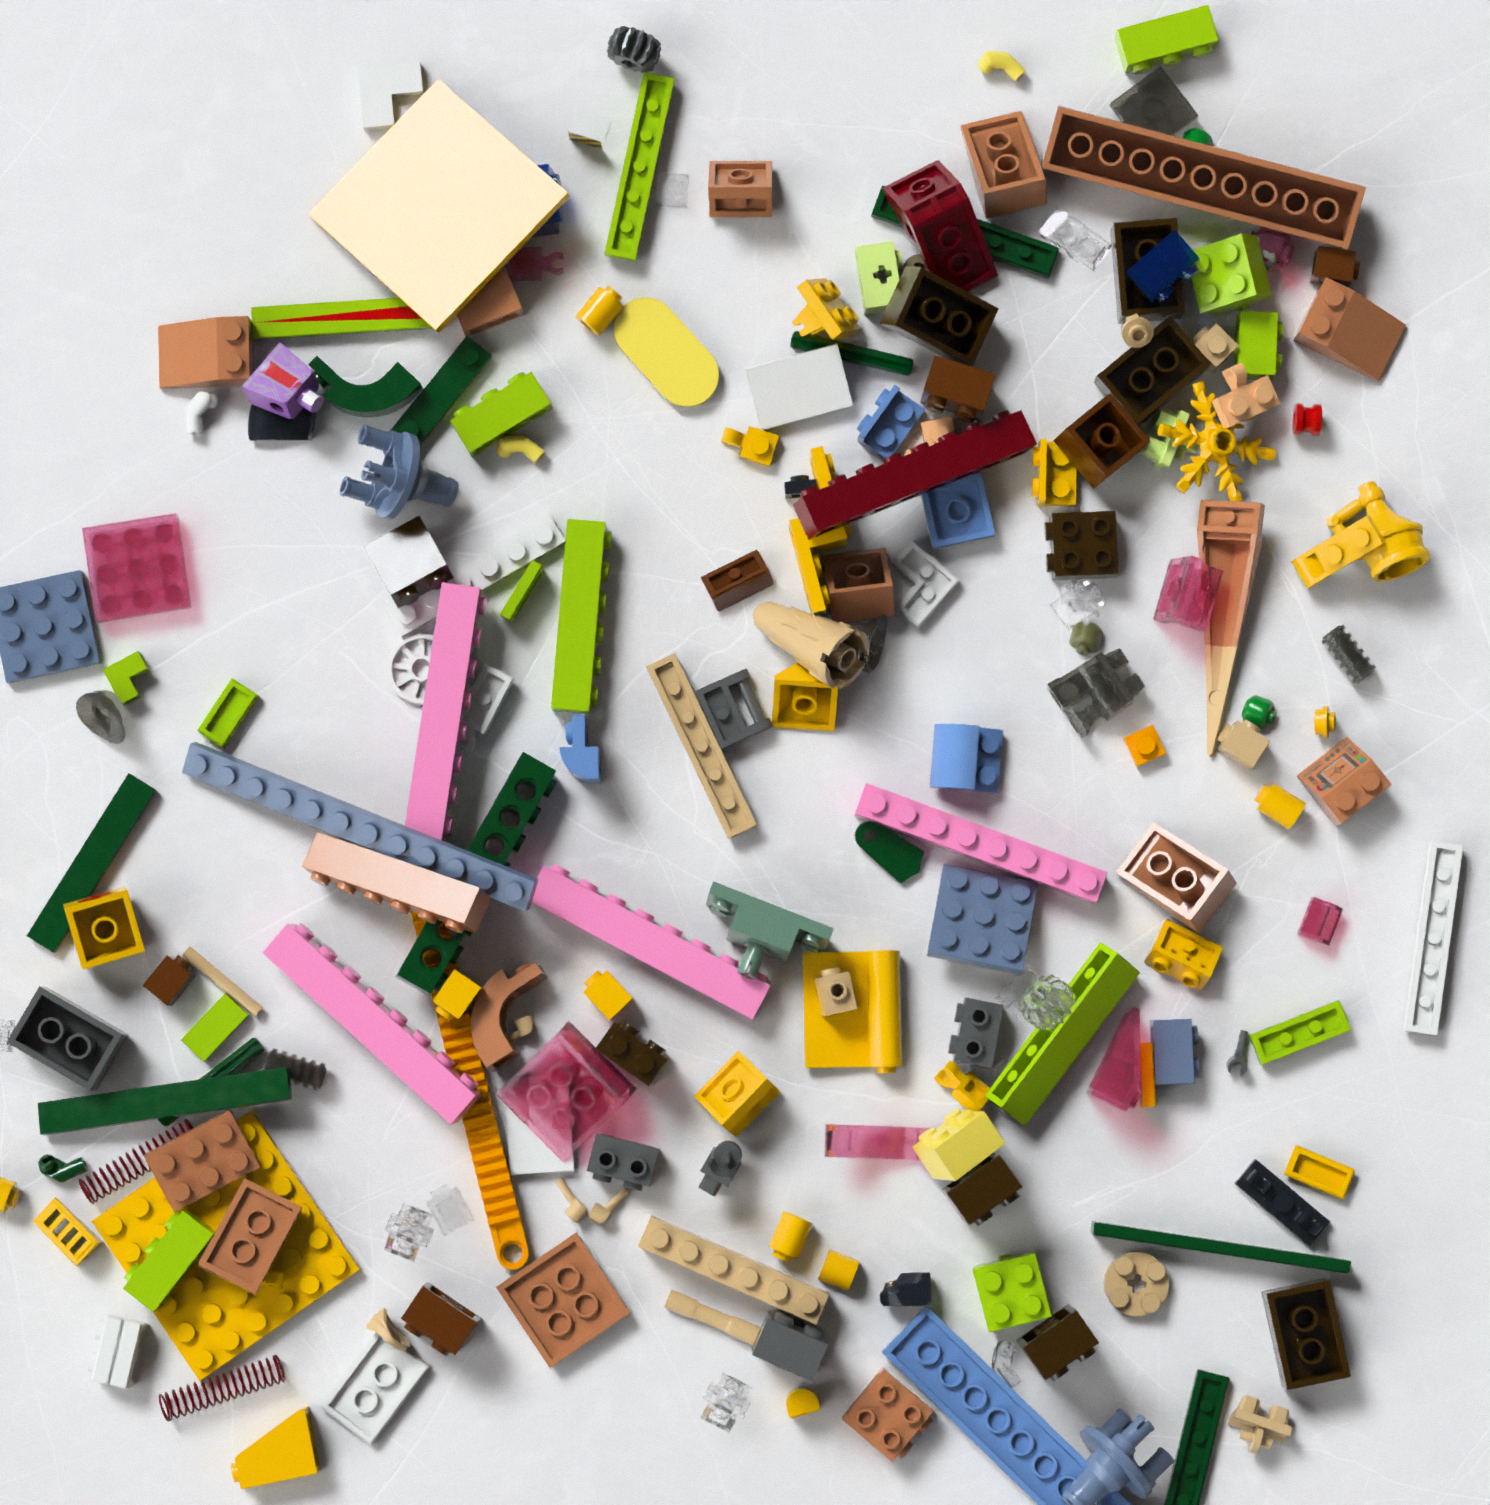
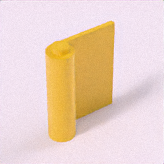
M900 951L803 952L805 1068L877 1067V1073H896V1066H902ZM840 967L841 973L849 971L857 1009L822 1016L814 979L822 977V970Z

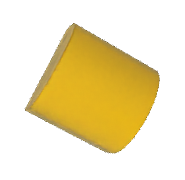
M829 1249L817 1279L848 1291L857 1271L859 1261Z
M796 1387L787 1396L786 1407L789 1418L817 1412L820 1409L818 1397L809 1387Z

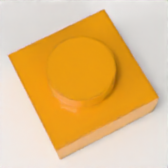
M1154 725L1123 738L1136 767L1166 754Z

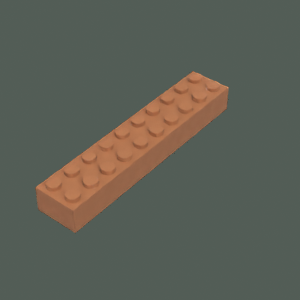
M1059 105L1041 168L1345 249L1349 248L1366 187Z

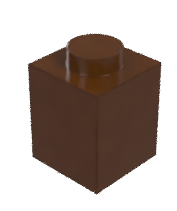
M1318 246L1314 252L1310 283L1321 285L1327 277L1349 287L1353 280L1358 279L1360 261H1355L1356 251Z
M166 955L142 986L167 1006H173L196 975L190 971L193 966L183 957L177 955L176 958Z

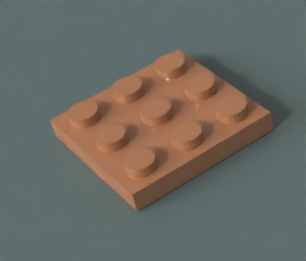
M577 1232L496 1287L549 1368L631 1313Z

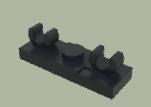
M1256 1159L1250 1163L1234 1183L1308 1246H1311L1330 1223L1326 1217Z

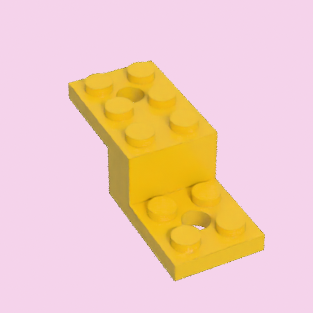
M823 446L810 449L809 460L814 479H816V484L820 490L829 486L828 481L832 480L831 477H834L835 467L831 453L825 454ZM799 518L789 520V533L810 613L825 617L826 609L830 608V599L826 585L820 587L818 578L822 577V569L817 554L846 547L847 538H850L851 533L850 524L808 540Z

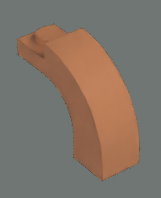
M536 962L532 965L526 963L518 967L514 971L515 975L513 977H510L503 969L499 970L486 982L475 1001L471 1016L472 1039L483 1064L492 1072L520 1055L508 1035L506 1019L511 1005L518 997L548 978L543 968Z

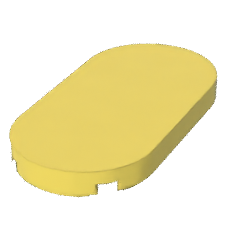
M644 297L634 299L623 306L614 322V335L621 351L671 404L680 407H696L707 402L715 393L719 379L717 363L709 351L663 302Z

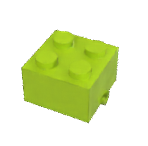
M1241 233L1186 252L1200 314L1219 315L1234 309L1242 311L1250 308L1249 304L1272 297L1258 236Z
M1036 1250L1015 1256L1010 1254L998 1256L996 1261L973 1266L972 1270L989 1332L1052 1317V1310Z

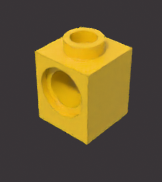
M454 969L433 999V1002L438 1005L435 1011L449 1021H452L454 1017L461 1020L477 998L482 987Z
M607 970L603 974L596 971L584 983L588 988L583 993L610 1021L634 999Z

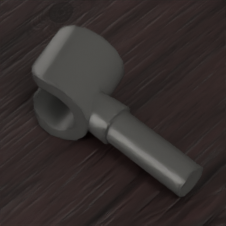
M1240 1031L1235 1054L1227 1061L1226 1067L1229 1073L1234 1062L1242 1063L1240 1076H1243L1247 1071L1246 1062L1243 1060L1248 1036L1247 1031Z

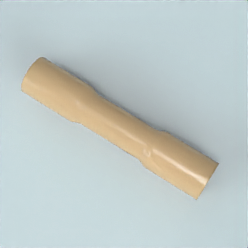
M672 1289L664 1306L683 1316L695 1318L723 1330L728 1335L751 1345L754 1344L760 1327L705 1306L696 1299Z

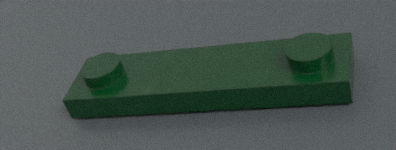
M466 336L391 430L416 435L421 446L489 362L492 355L470 337Z

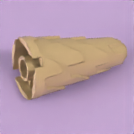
M772 601L759 604L753 612L754 625L757 629L768 636L773 644L793 656L794 661L808 669L811 675L835 689L834 686L842 689L851 684L866 664L860 660L862 652L869 655V639L863 631L841 621L837 623L819 614L812 615L793 606L789 608Z

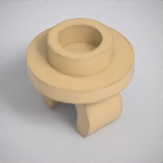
M1137 313L1126 317V322L1121 331L1124 342L1134 348L1147 345L1154 334L1151 322L1144 317H1139Z

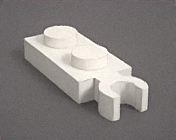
M484 664L471 689L472 702L470 710H464L463 722L468 723L466 737L469 741L465 750L471 752L476 745V732L483 735L486 734L514 678L487 664Z

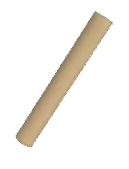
M188 947L182 954V957L251 1015L256 1017L262 1011L263 1007L192 947Z

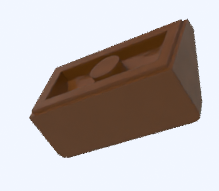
M758 550L752 551L701 577L717 611H722L774 584L771 574Z

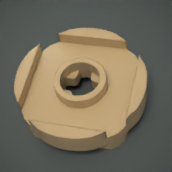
M1130 1251L1122 1254L1112 1261L1104 1275V1291L1110 1303L1118 1311L1129 1316H1145L1157 1311L1168 1294L1169 1278L1164 1265L1154 1256L1145 1252ZM1139 1274L1141 1275V1281L1145 1282V1287L1139 1288L1138 1293H1133L1132 1287L1127 1286L1128 1279L1133 1280L1135 1275Z

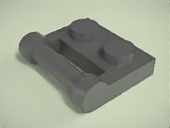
M748 669L736 672L695 691L721 750L773 727L770 718L765 717L749 679L751 676ZM738 686L754 724L748 727L745 726L730 693L729 687Z

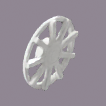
M414 634L402 639L392 649L387 660L386 672L391 688L399 697L413 704L423 705L424 699L416 698L420 684L425 683L426 685L431 654L425 656L424 639L433 641L434 635ZM416 639L419 642V655L417 657L405 646L406 643ZM399 649L410 659V664L393 662ZM392 668L408 670L409 674L395 682ZM413 679L415 683L411 695L408 696L398 687Z

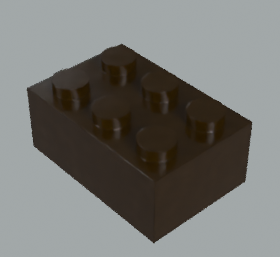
M1177 218L1113 223L1110 236L1118 324L1125 323L1126 317L1136 313L1139 317H1144L1149 321H1163L1169 316L1174 320L1181 319L1185 313Z
M905 266L879 324L946 359L973 366L999 308L922 267Z
M1169 316L1154 328L1153 338L1147 345L1140 348L1131 347L1096 376L1094 384L1105 397L1111 393L1135 423L1140 426L1205 373L1211 363L1174 319Z
M992 1153L957 1181L951 1182L941 1190L965 1223L968 1225L974 1223L979 1226L993 1216L990 1210L999 1204L1006 1207L1020 1197L1017 1191L1022 1188V1185L999 1154Z
M1322 1278L1261 1291L1283 1388L1291 1390L1351 1377L1330 1280Z
M1069 1304L1016 1340L1038 1374L1044 1380L1051 1378L1053 1381L1069 1371L1067 1365L1077 1359L1079 1362H1082L1096 1352L1094 1346L1099 1344L1078 1311Z

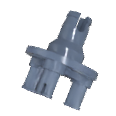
M366 424L361 427L358 443L382 450L385 455L382 465L369 460L364 464L368 471L362 470L361 479L372 482L371 484L345 476L340 486L341 496L365 502V506L374 508L380 518L387 520L395 518L401 512L406 502L415 499L444 505L443 507H450L454 503L458 493V482L451 477L448 478L438 472L425 468L420 461V444L416 435L408 432L399 433L393 430L386 432Z
M1118 1408L1116 1413L1101 1428L1086 1426L1080 1432V1437L1091 1452V1455L1087 1458L1085 1470L1062 1495L1067 1505H1097L1108 1493L1120 1491L1123 1487L1143 1499L1152 1492V1488L1156 1485L1155 1480L1175 1461L1162 1447H1159L1142 1466H1139L1135 1461V1447L1154 1430L1149 1420L1145 1422L1146 1418L1139 1414L1132 1421L1122 1409Z

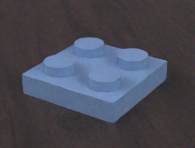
M982 473L965 477L921 495L933 549L995 537Z

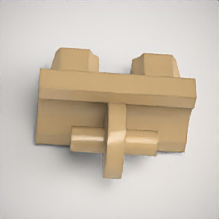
M1245 1395L1238 1407L1229 1416L1227 1425L1242 1429L1239 1439L1250 1442L1249 1452L1256 1454L1260 1446L1271 1449L1273 1440L1283 1443L1286 1437H1290L1292 1426L1288 1425V1409L1273 1405L1270 1408L1268 1418L1257 1415L1260 1400Z

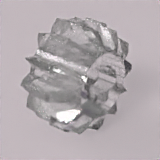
M1052 974L1048 977L1041 975L1037 983L1031 982L1030 989L1023 992L1025 998L1019 1003L1022 1007L1021 1014L1025 1020L1042 1031L1047 1028L1054 1030L1057 1023L1064 1024L1066 1015L1072 1014L1070 1007L1076 1003L1073 998L1074 992L1059 977H1055Z

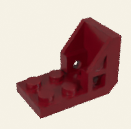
M939 160L883 187L885 196L907 235L919 248L928 271L967 292L998 276L968 195L961 183Z

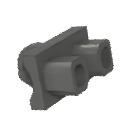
M723 1141L716 1147H713L700 1172L705 1174L698 1186L700 1189L715 1197L722 1184L729 1187L742 1163L740 1162L742 1150L739 1145L733 1141Z

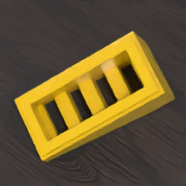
M56 1197L33 1220L43 1233L76 1266L81 1265L102 1242L97 1235ZM57 1209L61 1214L50 1226L47 1225L45 1221ZM66 1218L70 1223L58 1235L54 1230ZM75 1227L78 1231L77 1234L68 1243L65 1242L63 1239ZM84 1237L87 1241L76 1252L73 1246Z

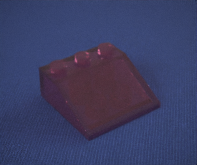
M570 1021L552 1036L495 1094L562 1162L571 1156L617 1112L637 1089L601 1052L595 1049L596 1047Z

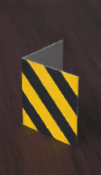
M579 111L572 132L568 131L569 139L602 149L611 121Z

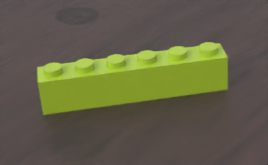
M567 519L551 701L552 711L591 714V707H597L598 688H593L594 675H600L601 656H596V644L603 643L604 625H598L599 612L605 613L606 594L601 593L602 581H608L609 562H604L605 549H611L612 531L606 530V522Z
M1100 942L985 1094V1097L1025 1126L1068 1068L1074 1063L1089 1040L1092 1039L1107 1016L1113 1011L1125 992L1131 987L1140 972L1119 953Z

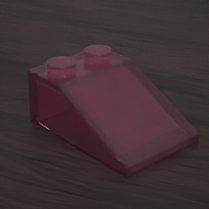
M1134 1006L1127 1007L1085 1093L1120 1111H1127L1128 1107L1134 1108L1142 1093L1141 1090L1137 1089L1141 1082L1140 1009Z

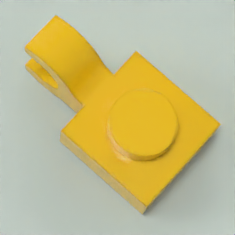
M749 426L745 435L725 427L721 442L741 448L739 458L769 467L779 435Z
M949 1061L943 1070L941 1069L934 1077L939 1085L953 1088L954 1090L950 1095L967 1110L980 1111L989 1100L985 1097V1094L990 1088L972 1071L965 1075L953 1061Z

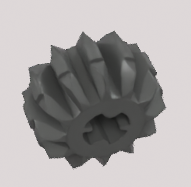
M621 26L614 30L613 35L610 36L608 41L607 56L616 65H621L625 69H630L634 72L644 73L653 71L655 65L658 64L661 43L653 35L645 33L644 30L640 31L634 27Z

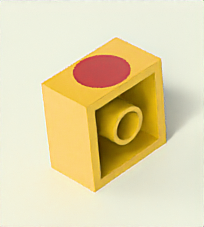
M125 886L63 904L82 970L145 952L128 890Z

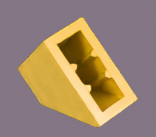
M309 1406L299 1409L234 1457L235 1463H231L232 1476L235 1483H240L241 1489L317 1474L321 1470Z

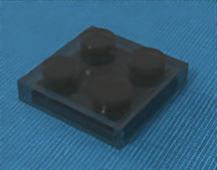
M1161 66L1110 103V107L1121 122L1173 136L1195 121L1199 116Z

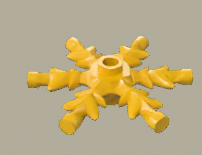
M1204 380L1191 384L1198 401L1191 400V405L1201 413L1196 417L1205 422L1204 430L1197 432L1192 423H1190V429H1188L1179 419L1176 420L1177 427L1161 423L1158 428L1159 436L1175 439L1172 443L1173 447H1178L1187 442L1186 449H1189L1196 443L1201 450L1200 456L1189 457L1193 463L1180 467V470L1186 472V474L1175 487L1183 494L1188 491L1194 481L1197 487H1200L1203 471L1208 475V463L1215 461L1219 465L1216 476L1222 475L1219 491L1223 492L1227 488L1229 501L1240 502L1243 499L1236 484L1242 485L1244 482L1233 472L1238 467L1229 463L1230 455L1237 453L1242 462H1244L1246 456L1252 464L1257 466V457L1273 461L1276 457V450L1260 447L1261 438L1247 442L1248 436H1245L1241 441H1237L1233 432L1234 429L1245 428L1241 422L1229 428H1223L1222 424L1215 420L1217 413L1215 409L1213 410L1212 404L1215 394L1211 393L1207 396Z

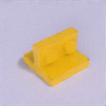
M737 1051L694 1097L727 1131L737 1137L781 1091L742 1053Z

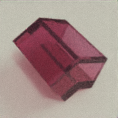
M1311 897L1297 935L1329 946L1343 908L1331 902Z

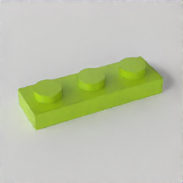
M1340 1000L1250 1034L1249 1038L1260 1065H1264L1348 1032L1351 1028Z

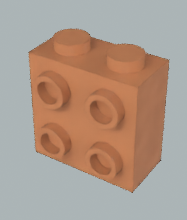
M882 1367L843 1414L842 1420L893 1462L897 1456L902 1459L913 1446L910 1440L917 1431L923 1434L931 1425L934 1419L930 1415L934 1411L921 1398Z

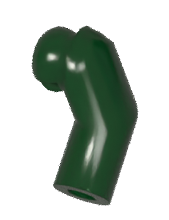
M46 1154L38 1161L40 1172L59 1183L88 1171L83 1157L65 1163L52 1155Z

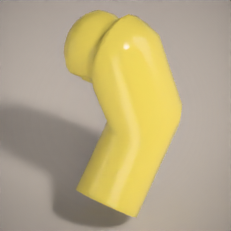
M987 51L978 62V67L982 72L989 74L994 68L1003 69L1015 82L1026 72L1007 52Z
M523 434L505 435L499 439V444L496 447L498 455L503 458H508L512 453L522 452L535 464L545 453L542 448Z

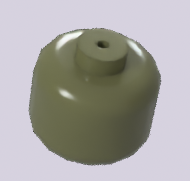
M1078 622L1072 629L1069 643L1072 647L1077 648L1076 652L1080 655H1088L1089 652L1095 653L1101 646L1103 631L1093 622Z

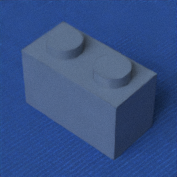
M1192 1019L1150 1020L1151 1044H1153L1155 1085L1194 1084V1077H1199L1198 1057L1193 1058V1045L1198 1044L1197 1025H1192Z

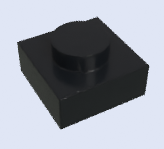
M808 475L790 477V481L784 482L785 499L801 498L800 493L817 485L816 479L809 480Z

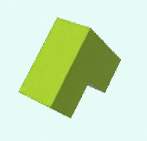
M136 651L104 668L103 671L120 704L125 706L141 698L133 679L150 671L142 654Z

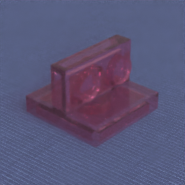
M1195 556L1170 559L1153 620L1164 624L1173 622L1205 632L1223 570L1202 564L1204 559Z

